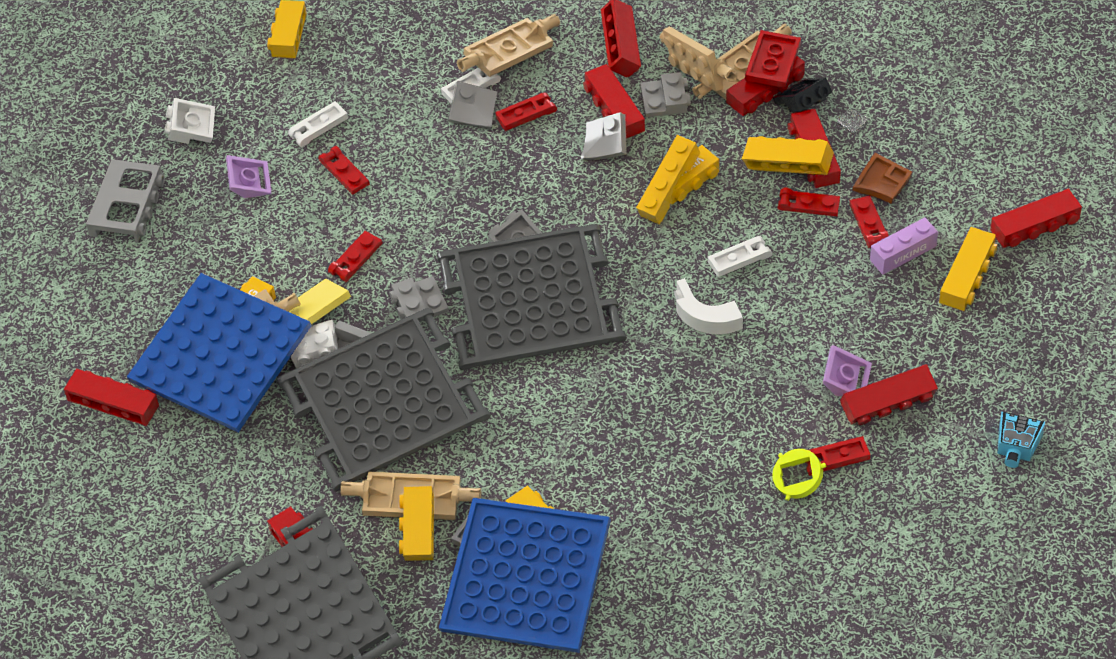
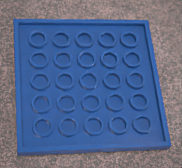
M200 273L127 375V378L130 382L142 388L150 390L239 433L312 325L306 319Z
M473 498L439 625L440 631L580 653L611 522L610 517Z

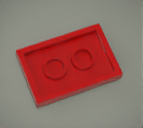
M760 30L745 73V80L786 88L801 44V37Z

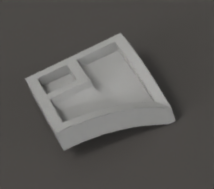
M457 81L448 122L490 129L497 91Z
M620 112L586 122V138L581 154L582 160H600L627 154L625 114Z

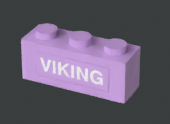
M924 217L871 245L870 261L884 275L937 246L938 231Z

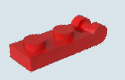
M544 92L495 113L496 119L503 129L508 131L546 114H552L557 111V107L553 102H550L551 98Z
M338 146L332 147L327 154L322 153L318 156L319 161L352 195L370 185L369 180L341 152Z
M787 187L780 190L779 196L781 200L778 202V210L838 217L840 196L792 191V189ZM789 200H796V203H792Z
M870 195L849 200V205L868 248L889 236Z
M364 231L336 262L334 261L330 264L328 273L333 276L338 275L341 280L347 282L383 244L382 239Z
M863 436L809 450L817 458H821V464H826L823 471L870 460L871 455ZM807 461L805 462L807 464L806 470L808 475L812 476L811 463Z

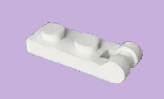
M477 68L441 88V92L452 103L457 81L487 88L500 82L501 77L498 74L489 77L480 68Z
M335 101L292 126L288 134L292 139H296L297 144L302 148L309 144L311 140L347 120V112Z
M757 236L708 256V263L717 277H720L756 261L772 256V251L769 247H765L763 238Z

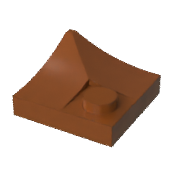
M874 153L855 182L852 190L892 204L910 180L913 172Z

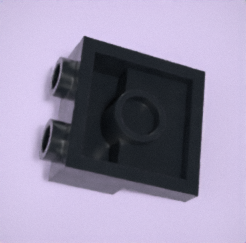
M826 77L807 78L772 98L776 105L787 106L789 112H801L809 110L814 103L819 104L825 101L826 97L833 92Z

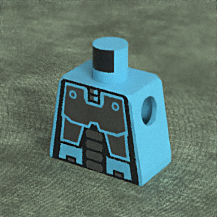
M1001 412L998 454L1006 456L1004 462L1006 466L1016 468L1020 459L1031 460L1043 436L1045 421Z

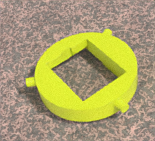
M794 449L785 454H778L779 459L773 469V481L778 490L786 496L785 500L789 501L790 498L806 497L819 487L823 478V468L826 467V464H821L815 454L806 449ZM810 461L813 479L785 487L784 480L782 479V469Z

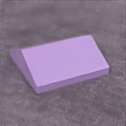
M227 155L226 163L231 191L243 198L271 194L267 161ZM262 166L265 189L261 188L258 167Z
M832 345L829 351L823 384L835 396H843L844 393L856 389L860 366H864L865 370L861 387L867 386L872 363Z

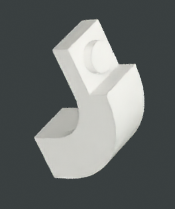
M685 278L677 281V290L674 291L676 312L687 325L695 330L709 334H727L743 329V317L735 301L718 306L705 305L693 296Z

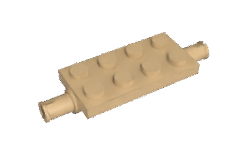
M552 14L543 20L538 19L534 22H531L528 18L465 47L463 52L465 57L457 60V66L462 72L477 66L487 76L491 77L552 47L553 40L548 36L547 31L558 27L560 19L556 14Z
M783 24L774 33L791 35L792 31L787 24ZM756 31L718 58L728 63V66L737 70L736 73H738L737 79L733 82H728L723 78V88L715 91L725 100L726 90L745 78V73L760 33L759 31ZM702 82L692 88L694 95L698 96V99H701L713 90Z
M670 26L665 28L660 34V39H662L660 41L668 48L670 55L668 58L671 65L692 76L695 80L702 82L705 86L718 91L723 88V78L728 82H733L737 79V70L729 67L725 61L717 59L714 51Z
M368 472L367 480H363L362 483L342 481L341 496H361L363 499V516L403 517V509H400L399 496L404 494V487L432 486L434 491V519L456 520L457 505L460 501L472 502L473 498L480 499L481 488H461L460 476Z

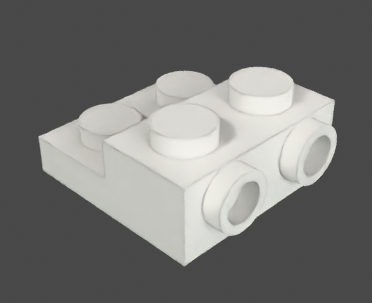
M174 98L172 106L168 105L166 118H170V122H166L164 133L168 134V140L189 144L190 139L211 143L215 106Z
M333 320L311 326L291 355L296 369L312 362L314 358L318 359L338 349Z

